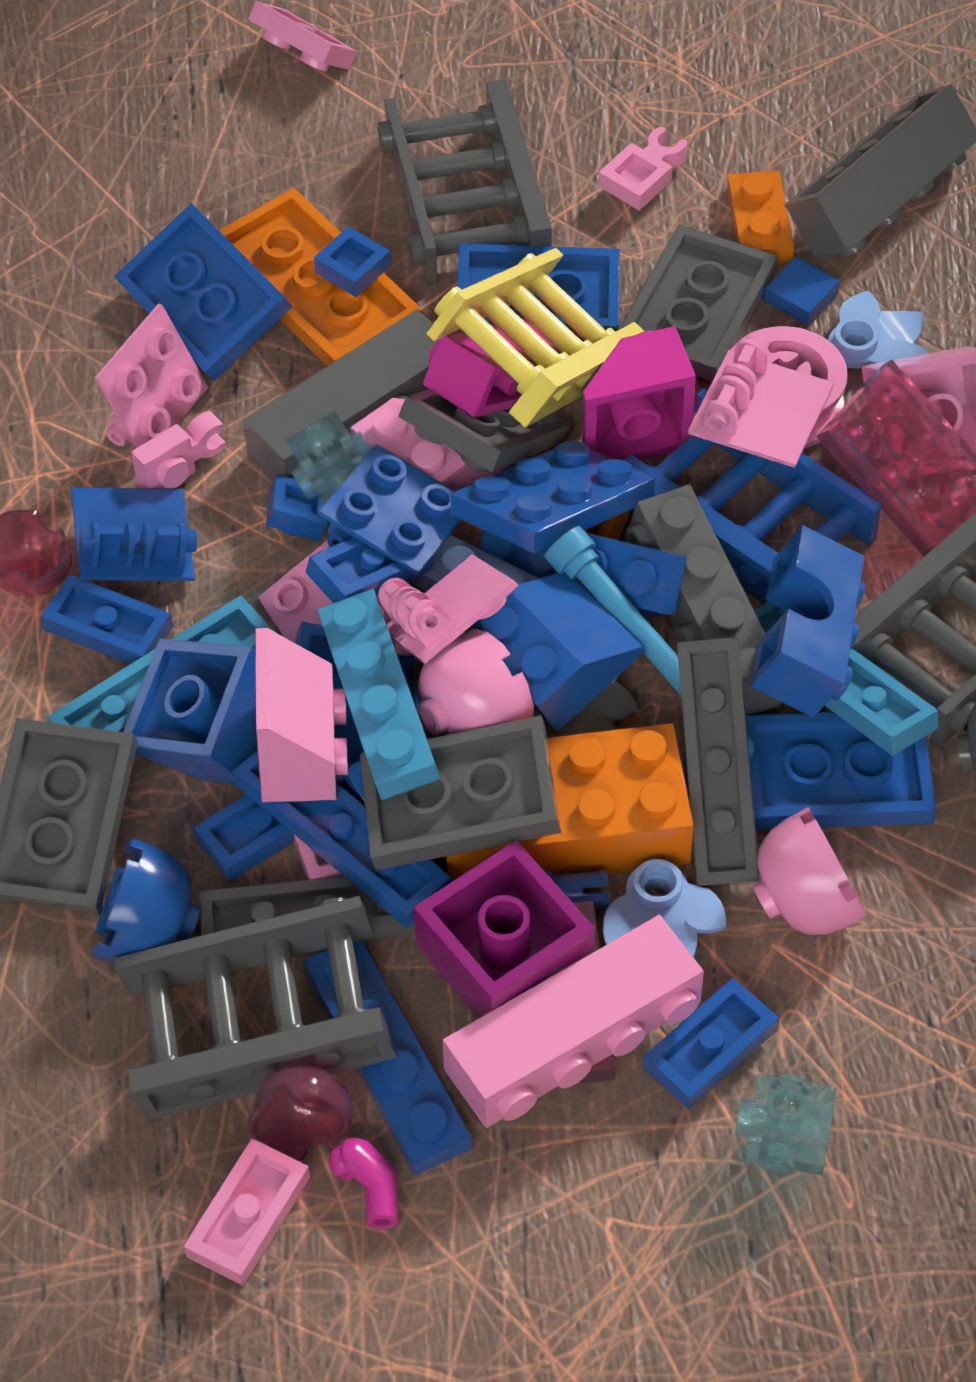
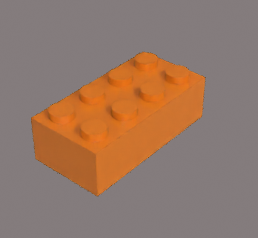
M673 723L547 738L561 833L519 841L521 846L542 869H550L552 875L598 871V869H605L607 874L632 872L642 863L652 859L667 860L675 866L691 864L694 825ZM509 844L443 857L447 874L451 876V882Z

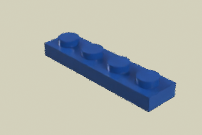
M483 530L480 550L538 578L557 574L556 570L544 558L545 553L551 546L532 553ZM588 534L596 544L593 549L599 556L596 563L635 607L661 614L675 615L687 556ZM577 578L576 580L591 594V592Z
M258 750L233 770L234 784L407 929L415 923L413 907L451 883V876L431 860L376 871L370 857L365 806L337 783L336 800L262 802Z
M362 940L353 942L364 1009L380 1008L393 1035L397 1058L356 1069L415 1176L471 1150L472 1137ZM327 949L303 960L304 973L329 1019H334L339 1014Z

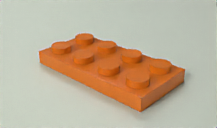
M294 187L219 230L290 302L293 307L279 320L326 366H329L418 309L423 314V309L384 272L357 297L315 273L314 257L341 232Z

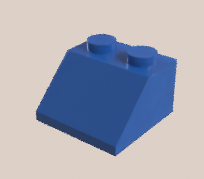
M557 573L518 584L519 586L506 596L507 599L504 606L497 613L486 619L477 620L465 630L467 632L472 629H478L488 632L506 647L511 655L502 659V661L508 667L512 677L520 672L523 673L530 689L534 709L556 732L563 728L646 651L576 579L571 580L566 573L561 575Z
M160 638L123 731L124 733L135 735L138 741L135 755L202 781L235 785L233 770L258 750L256 732V650L248 646Z

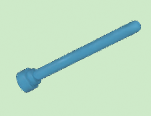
M576 526L565 533L548 549L544 558L559 575L566 573L571 580L578 578L598 602L646 650L644 652L645 656L681 696L677 654L596 563L599 559V556L593 550L596 544L581 526ZM748 737L749 753L751 757L754 752V744L752 740Z

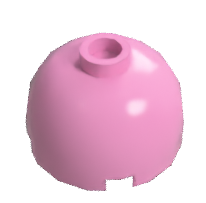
M472 629L458 636L452 643L423 665L418 679L419 705L417 713L422 726L430 735L440 737L534 717V705L528 683L522 672L512 677L508 667L502 661V659L511 654L500 641L488 632Z
M809 807L785 819L769 832L760 845L757 857L758 869L763 881L752 886L769 919L781 914L783 919L796 931L807 935H829L846 929L868 917Z

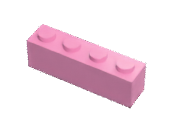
M659 914L442 1039L444 1070L485 1128L490 1127L503 1118L506 1121L515 1120L527 1113L534 1106L537 1098L558 1086L565 1089L577 1084L590 1072L591 1067L612 1054L619 1057L631 1052L643 1041L647 1033L666 1022L669 1025H674L689 1017L701 1002L704 971Z

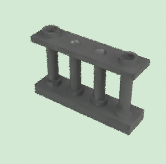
M506 79L486 82V104L479 105L478 111L408 123H401L395 98L384 99L386 121L377 122L382 153L391 152L413 231L412 234L407 236L411 262L413 266L422 265L427 286L438 284L437 256L459 253L460 243L494 245L515 243V245L552 246V227ZM482 132L483 136H492L493 141L489 142V147L416 160L411 159L407 145ZM493 168L494 173L502 172L504 178L500 179L499 185L422 197L418 184L419 180ZM502 205H504L505 210L514 209L515 216H512L509 223L432 235L428 218Z
M976 512L859 612L854 620V623L859 626V632L852 648L873 664L879 665L938 710V729L932 732L930 740L938 748H941L956 733L958 735L968 733L969 713L976 703V646L930 612L931 608L943 597L947 599L955 597L976 613V583L969 579V575L976 569ZM906 630L909 633L916 630L974 675L953 693L892 646V642Z
M360 896L349 899H327L313 908L114 958L115 970L133 997L144 995L153 1060L146 1066L128 1070L130 1093L148 1120L397 1058L393 1035L380 1008L364 1009L353 942L374 937L375 934L373 924ZM328 948L339 1014L334 1019L305 1026L302 1025L291 957ZM267 964L277 1029L270 1035L241 1041L230 973ZM205 979L214 1045L210 1050L180 1057L177 1051L169 988Z

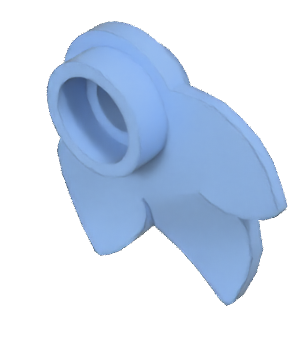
M869 291L854 295L841 305L839 309V323L832 330L828 341L839 350L848 368L858 369L865 365L929 354L924 348L916 344L922 331L923 313L918 311H880L877 300Z
M652 859L642 863L630 874L626 885V894L613 901L607 907L604 916L603 937L605 945L660 914L694 958L697 948V933L708 934L724 930L727 923L722 902L710 889L687 883L684 874L673 863L663 859ZM659 888L664 890L667 895L656 897L647 894V892L651 889Z

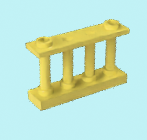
M557 248L539 256L530 253L518 265L463 290L458 286L454 287L435 307L434 312L439 317L426 333L433 341H436L462 329L519 384L517 391L522 396L509 413L525 428L582 397L583 391L619 340L644 332L635 322L616 332L612 328L605 330L548 276L563 257V254ZM534 293H535L548 307H550L566 324H568V325L584 340V342H582V341H581L571 330H569L552 312H550V311L534 296ZM512 305L529 323H531L548 341H550L561 352V354H558L509 306ZM487 317L493 324H495V325H496L512 342H514L532 361H534V362L537 364V366L534 367V366H533L523 355H521L503 336H501L484 318Z

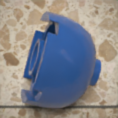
M132 837L127 842L123 852L134 855L133 861L127 860L125 869L116 868L95 933L99 935L108 932L105 944L97 943L91 946L90 951L92 957L113 964L116 957L175 943L177 939H190L200 913V906L190 903L192 882L185 867L171 853Z

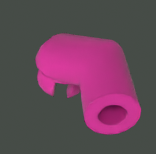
M349 1138L344 1141L343 1145L333 1148L329 1156V1166L333 1174L340 1176L345 1181L355 1178L365 1188L366 1224L374 1229H388L396 1226L399 1223L398 1180L395 1167L367 1140Z

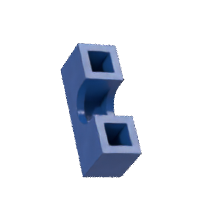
M804 525L773 559L766 601L786 612L758 643L750 687L811 717H814L830 699L838 700L844 694L852 677V668L848 666L849 653L859 632V626L854 623L856 608L865 591V583L860 581L864 560L863 555Z

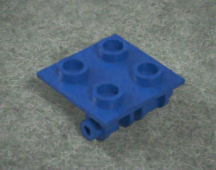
M378 444L318 512L319 516L330 522L328 529L329 537L327 539L329 547L355 537L416 575L419 574L461 522V519L451 515V493L455 492L454 490Z
M71 487L80 580H195L192 552L197 550V531L188 527L184 489Z

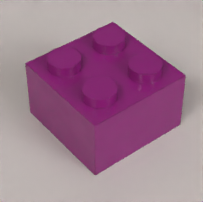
M517 840L413 907L416 946L478 1019L594 952L595 927Z

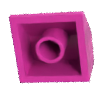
M675 326L655 331H644L637 335L621 338L583 391L582 443L587 444L590 450L611 459L624 461L632 454L639 460L672 453L691 436L688 434V429L693 421L696 375Z

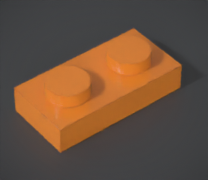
M780 170L728 174L727 192L736 243L777 255V263L791 262L793 260L794 244L788 212L784 206L786 201Z

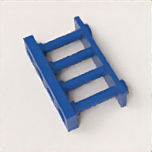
M704 388L696 395L695 415L707 393V390ZM691 435L657 467L646 465L632 454L624 460L630 463L632 468L655 477L656 496L680 488L673 482L714 444L738 459L701 496L696 497L743 590L763 604L768 603L766 596L772 563L778 553L761 541L802 502L827 518L816 532L836 542L847 532L868 546L877 539L882 505L875 501L866 490L852 486L803 453L796 467L793 468ZM758 473L783 489L745 526L736 525L717 512ZM633 508L630 512L632 515L634 513L635 508Z

